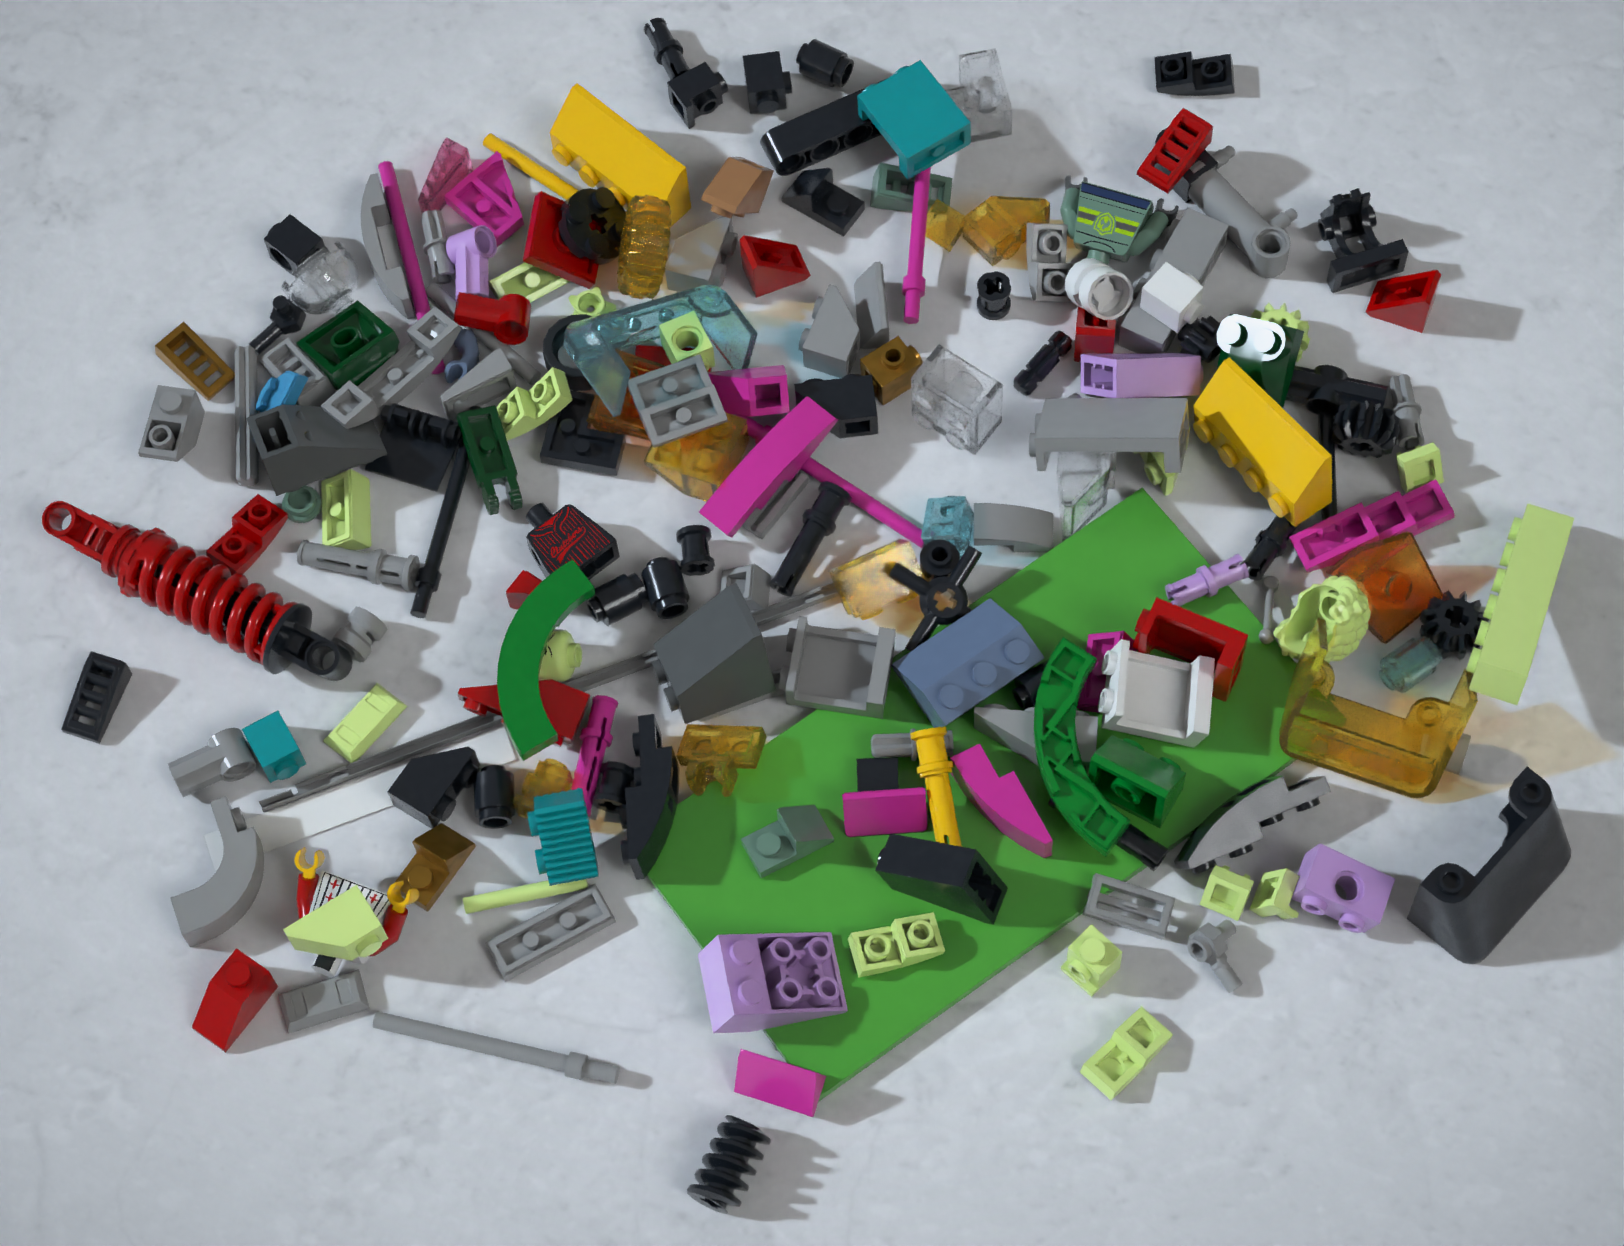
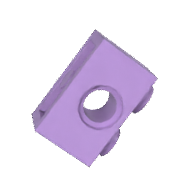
M1320 843L1305 853L1298 872L1300 877L1291 899L1301 903V907L1309 913L1315 915L1325 914L1338 920V924L1345 930L1365 933L1380 924L1395 878ZM1335 884L1340 885L1345 890L1346 900L1338 896Z

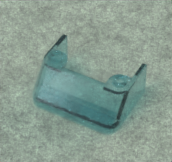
M703 285L572 322L566 328L563 346L612 416L616 417L621 415L631 373L616 351L659 339L660 324L695 311L707 336L733 370L749 367L758 333L727 292L715 285Z

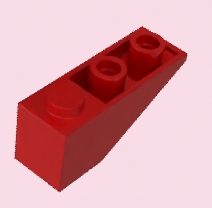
M553 679L540 680L539 691L542 704L550 723L558 734V741L552 745L561 747L563 742L572 745L589 705L590 694ZM497 685L459 689L458 697L459 700L465 702L464 709L484 717L488 711L502 717Z

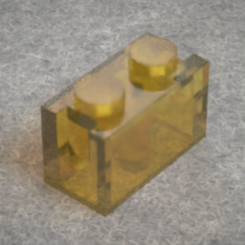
M901 538L829 570L846 614H852L854 618L860 616L861 620H866L882 613V606L894 600H896L897 604H901L918 596L917 593L888 576L895 563L898 562L925 579L910 541Z

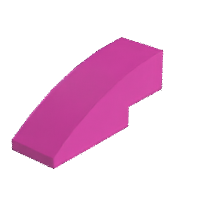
M981 744L950 757L954 767L951 775L964 795L981 815L1000 832L1023 848L1042 858L1052 855L1053 840L1014 771L999 778Z

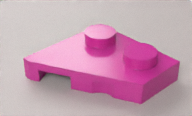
M498 151L444 195L446 204L471 226H487L495 236L497 247L524 225L521 210L516 201L502 156Z

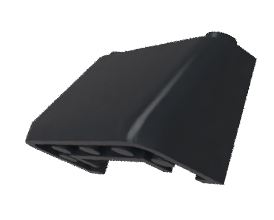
M1528 766L1513 781L1508 793L1509 803L1498 816L1507 826V835L1498 851L1475 876L1457 864L1445 863L1436 867L1420 884L1407 916V920L1462 963L1476 964L1484 960L1564 871L1571 858V848L1551 788L1542 777Z

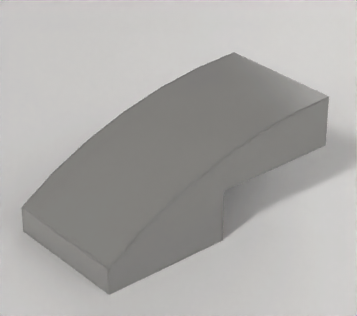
M974 503V546L1014 545V552H1048L1053 548V513L1017 505Z

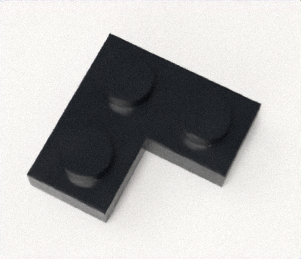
M570 390L573 400L549 420L540 452L541 463L617 476L626 444L625 435L590 429L597 405L596 395Z

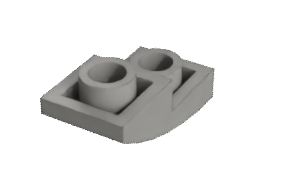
M1027 223V268L1033 301H1071L1065 291V279L1072 268L1071 263H1066L1068 225Z

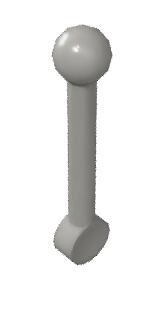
M1274 576L1265 577L1262 588L1266 592L1263 629L1259 632L1258 636L1259 640L1264 644H1270L1275 638L1271 625L1274 592L1278 590L1279 580Z

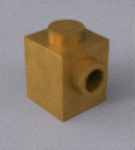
M897 336L861 358L860 370L862 376L872 375L875 397L882 405H885L921 382V365L923 362L917 350L912 345L907 347L901 338Z

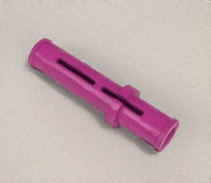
M595 695L592 698L587 726L581 730L580 740L583 742L571 790L583 789L589 817L591 816L592 800L599 781L600 768L603 763L606 747H610L612 744L613 736L610 734L615 711L618 707L617 700L604 695Z

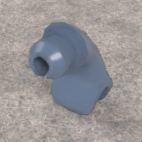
M460 327L461 330L453 344L458 348L462 357L460 360L450 361L446 365L444 372L447 383H452L458 378L461 379L479 362L480 353L477 338L472 329L467 330Z

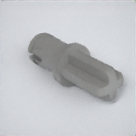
M437 209L427 210L422 213L421 219L426 240L423 250L430 260L433 282L447 284L451 282V279L455 280V267L446 251V241L448 238L443 216Z
M1407 374L1393 376L1389 380L1393 401L1391 409L1400 418L1398 444L1402 449L1405 447L1406 450L1415 449V446H1422L1424 443L1419 420L1422 409L1415 402L1410 377Z
M910 729V733L915 732V729ZM947 730L944 741L947 756L950 757L953 756L952 730ZM910 733L875 734L871 738V753L875 758L911 757V761H916L918 752L916 742L911 740Z

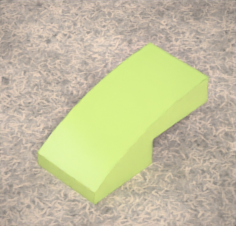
M1141 1006L1114 1031L1111 1039L1083 1064L1080 1073L1105 1096L1113 1100L1172 1038L1173 1034Z

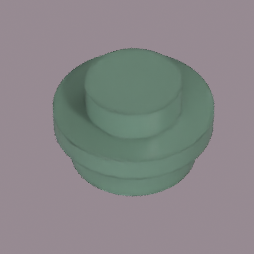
M305 485L297 491L286 492L282 501L283 511L288 513L287 517L289 520L296 523H306L318 516L322 508V500L314 488Z

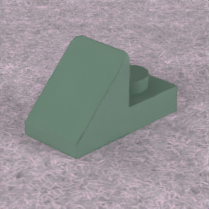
M815 805L780 807L776 809L777 821L741 838L742 845L760 878L834 842L831 832Z

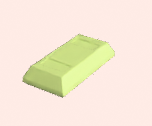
M376 683L326 736L323 742L349 763H353L383 734L407 708V705Z

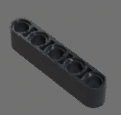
M864 89L768 130L762 136L760 144L776 173L780 176L793 174L882 135L869 118L863 121L858 115L857 95L862 93Z

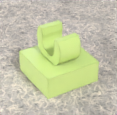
M1433 442L1424 446H1415V449L1405 453H1396L1400 484L1405 493L1435 479L1438 484L1444 482L1440 449Z
M1215 865L1199 905L1239 921L1254 881L1250 880V876L1247 874L1241 876L1229 871L1230 867L1226 865L1222 867Z
M1288 868L1263 873L1249 910L1261 917L1278 915L1282 919L1297 918L1299 913L1293 910L1289 903L1300 876Z

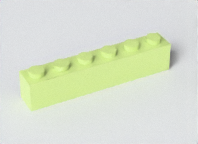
M1528 503L1523 518L1514 517L1507 538L1514 541V544L1506 542L1499 565L1507 568L1505 570L1498 567L1491 591L1497 592L1498 596L1490 594L1483 617L1490 619V622L1481 621L1474 644L1480 645L1482 648L1473 647L1466 668L1467 672L1473 673L1468 690L1518 705L1530 671L1573 525V517Z

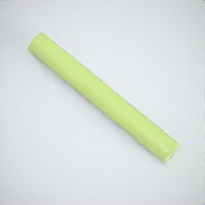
M587 879L549 886V881L546 880L464 897L463 904L466 914L584 890L588 888Z

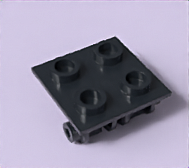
M393 403L391 406L385 405L381 413V419L386 422L380 433V438L387 455L376 458L373 462L366 464L365 470L437 492L462 436L458 422Z

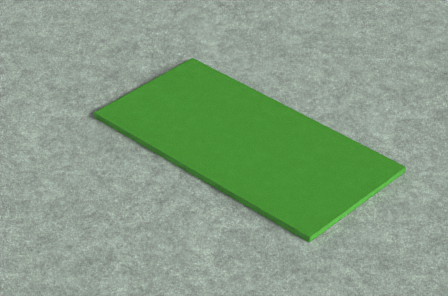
M1142 487L968 607L973 610L991 598L1021 623L1045 657L1034 666L1036 667L1050 658L1062 637L1085 651L1088 634L1125 631L1135 640L1138 633L1135 631V627L1144 608L1151 610L1156 597L1170 603L1174 600L1173 598L1168 600L1165 585L1195 574L1198 567L1203 565L1211 567V565ZM1228 585L1218 589L1217 595L1210 598L1204 595L1180 606L1248 634L1241 671L1226 702L1212 697L1209 735L1196 747L1193 748L1102 728L1103 713L1083 711L1090 716L1098 717L1096 750L1112 735L1121 740L1128 738L1140 744L1146 753L1158 759L1165 757L1174 761L1180 766L1181 771L1186 773L1183 790L1161 828L1110 803L1120 813L1130 819V824L1144 832L1154 841L1167 847L1169 851L1190 837L1197 827L1229 798L1262 779L1277 775L1344 727L1346 723L1345 718L1290 656L1282 655V649L1275 638L1270 644H1264L1259 640V632L1263 629L1262 623ZM949 625L938 626L934 630L931 637H933ZM904 649L902 652L894 656L892 664L900 658H902L903 656H905L906 654H908L910 651ZM1153 649L1150 655L1186 662L1157 649ZM892 667L883 719L817 709L677 804L673 824L666 843L656 863L647 874L648 879L702 950L717 935L831 932L848 1011L842 1014L763 1029V1032L788 1064L826 1076L819 1101L1081 915L1087 904V896L1091 890V882L1095 873L1127 882L1147 867L1140 860L1117 845L1113 847L1107 857L1090 846L1073 830L1057 807L1053 809L1048 805L1051 796L1045 786L1039 766L974 729V708H972L946 726L947 730H952L953 756L981 744L999 778L1014 771L1053 840L1052 855L1042 858L1000 832L969 801L950 773L948 775L961 845L966 848L976 849L1008 887L994 925L891 889L875 871L879 853L885 847L890 834L846 836L842 794L857 792V759L875 758L871 753V738L873 735L910 733V729L919 731L934 728ZM1013 680L975 707L1000 704L1010 710H1022L1012 693V690L1016 688L1015 681ZM898 757L899 789L923 787L926 791L925 779L920 778L916 771V768L920 766L918 757L916 761H911V757ZM927 791V830L896 835L936 842ZM815 805L831 832L834 842L760 878L742 845L741 838L777 821L776 809L780 807ZM1101 886L1100 893L1109 895L1114 890ZM934 912L945 948L944 954L903 968L858 977L848 942V937L852 932L891 926L894 919Z

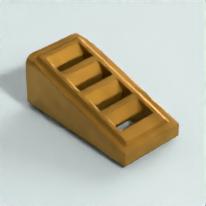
M184 321L155 345V354L207 401L211 400L235 379V372ZM185 343L190 346L179 356L174 353ZM194 353H198L200 356L189 366L184 363ZM207 361L211 366L197 376L194 371ZM216 371L220 372L222 376L207 387L204 381Z

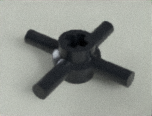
M968 546L949 577H937L929 582L900 563H895L888 576L920 595L919 605L924 615L905 649L911 652L927 641L938 625L952 624L972 610L967 606L968 596L963 584L981 557L982 553L972 546ZM948 591L952 595L949 601L953 602L952 608H943L940 611L935 607L938 601L933 599L935 593L940 595Z

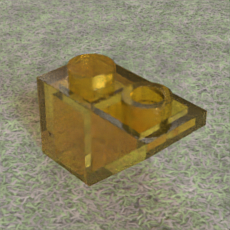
M991 196L963 217V238L993 267L1002 259L1008 260L1013 257L1020 246L1026 242L1027 223L1049 224L1050 203L1042 198Z

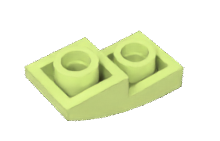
M552 367L529 391L517 386L498 404L496 408L507 441L545 423L573 400L564 371Z
M934 912L894 919L891 926L852 932L848 937L859 978L913 965L945 952Z

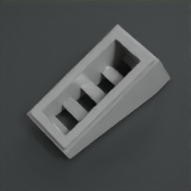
M289 337L258 359L260 364L274 378H278L286 371H294L310 377L296 405L321 406L336 392L329 378ZM291 355L294 356V357L291 358L289 361H287L285 364H283L281 367H279V368L276 367V366H278L280 363H282L284 360H286L288 357H290Z
M498 348L440 395L447 419L453 420L457 418L458 413L469 411L471 406L480 407L517 387L513 368L502 349Z

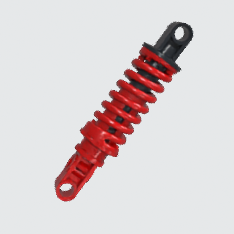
M64 501L53 502L44 510L42 525L46 532L72 545L73 549L100 562L104 574L112 578L118 577L120 593L126 597L141 598L146 605L158 607L166 616H175L183 625H193L194 629L200 634L211 635L212 639L217 643L228 644L234 652L246 653L251 661L263 665L264 669L272 674L281 673L292 662L330 681L342 680L350 673L353 664L350 652L346 648L310 630L312 611L309 606L295 601L283 605V598L278 592H270L266 595V590L262 584L251 583L248 585V579L245 575L237 573L231 576L230 569L224 564H218L213 567V561L209 556L199 555L196 557L194 549L190 546L178 548L177 541L160 528L155 527L141 534L138 528L130 524L120 528ZM71 514V523L63 530V520ZM333 651L335 654L334 663L330 668L324 670L323 659L327 653Z

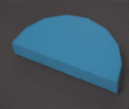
M286 371L278 378H270L260 392L256 410L261 413L280 405H295L309 377L297 372Z

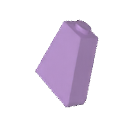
M1184 353L1081 354V393L1107 398L1200 395V384L1203 381L1204 375L1201 356Z

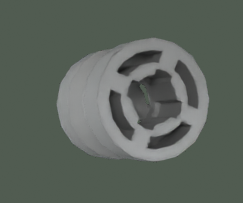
M355 607L348 616L349 623L347 626L340 628L332 638V641L346 648L350 652L352 659L364 663L372 652L371 645L373 642L380 641L388 629L374 614L364 608Z

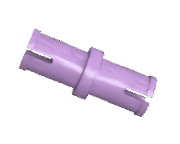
M1239 554L1211 567L1203 565L1197 568L1195 574L1165 585L1168 600L1173 598L1174 600L1171 603L1179 607L1204 595L1210 598L1217 595L1218 589L1248 578L1247 566L1245 563L1239 564L1243 561Z

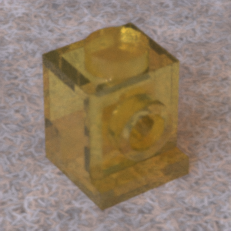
M546 758L544 761L539 760L535 771L528 772L525 777L522 795L516 794L513 802L518 816L528 819L527 812L534 811V797L571 789L573 780L570 770H568L566 765L550 758Z

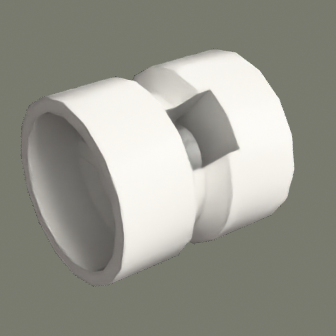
M1094 258L1083 259L1075 263L1065 279L1067 297L1075 305L1103 320H1114L1122 316L1129 308L1133 299V287L1126 275Z

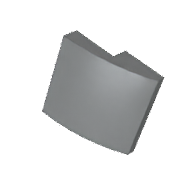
M700 354L627 380L628 389L653 448L728 422L716 388L711 383Z

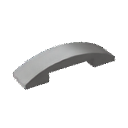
M378 173L371 174L364 190L361 205V230L364 245L374 276L386 298L407 319L414 318L415 315L402 267L387 270L377 227L391 224Z
M434 306L407 330L411 341L358 387L349 380L321 404L322 409L346 429L359 426L380 416L385 405L391 406L393 403L398 404L432 373L456 340L461 330L459 324Z

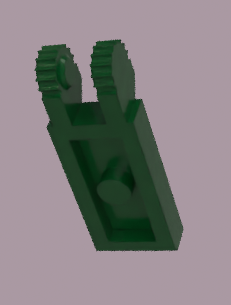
M496 406L458 413L456 418L478 489H482V497L488 514L494 515L499 513V500L493 485L505 483L507 499L512 509L522 508L523 500L516 479L518 473Z

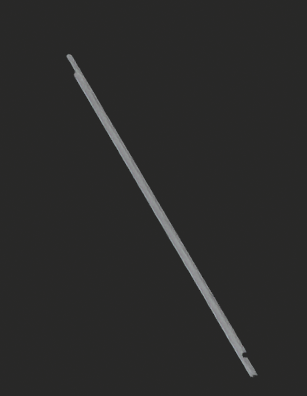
M884 562L751 613L757 626L766 624L856 590L854 584L888 572V564ZM655 649L563 684L585 692L651 667V662L658 660ZM488 711L485 717L480 715L297 783L295 784L298 791L297 794L293 795L290 789L261 800L259 803L263 812H267L500 724L503 717Z

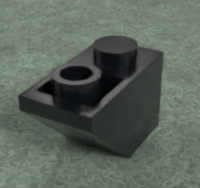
M849 374L840 379L831 380L814 378L803 383L794 384L796 406L806 396L815 401L838 419L837 423L830 430L838 438L878 434V416L872 375Z
M464 747L411 759L387 791L393 805L431 829L436 827L440 820L446 821L455 809V799L463 788L468 789L472 786L473 776L480 771V763L476 752L470 747Z

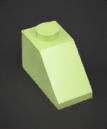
M357 885L283 929L295 950L350 961L359 956L367 957L375 953L382 946V942L388 939L380 921Z

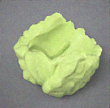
M1334 575L1328 577L1322 584H1312L1310 588L1299 593L1297 606L1291 610L1290 618L1281 621L1273 632L1275 638L1278 639L1279 647L1282 649V655L1290 656L1291 658L1298 659L1299 662L1310 665L1315 662L1329 664L1331 661H1340L1349 656L1359 647L1360 640L1366 634V630H1369L1368 621L1370 620L1371 611L1368 598L1357 588L1356 582L1348 576L1337 577Z

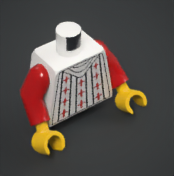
M306 847L296 853L294 858L295 865L303 872L298 876L296 900L299 919L357 885L380 921L388 939L382 942V946L375 953L367 957L359 956L352 960V962L364 964L369 957L378 955L399 940L408 915L406 905L416 902L419 898V892L416 888L409 889L404 899L401 895V887L404 884L403 880L391 884L386 894L322 870L319 876L316 874V869L324 863V853L321 850L315 852L314 865L309 864L305 859ZM317 954L312 968L320 974L334 977L342 959Z

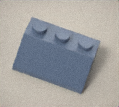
M989 598L894 662L891 667L935 728L946 727L1015 680V678L1034 667L1045 657L1022 624Z

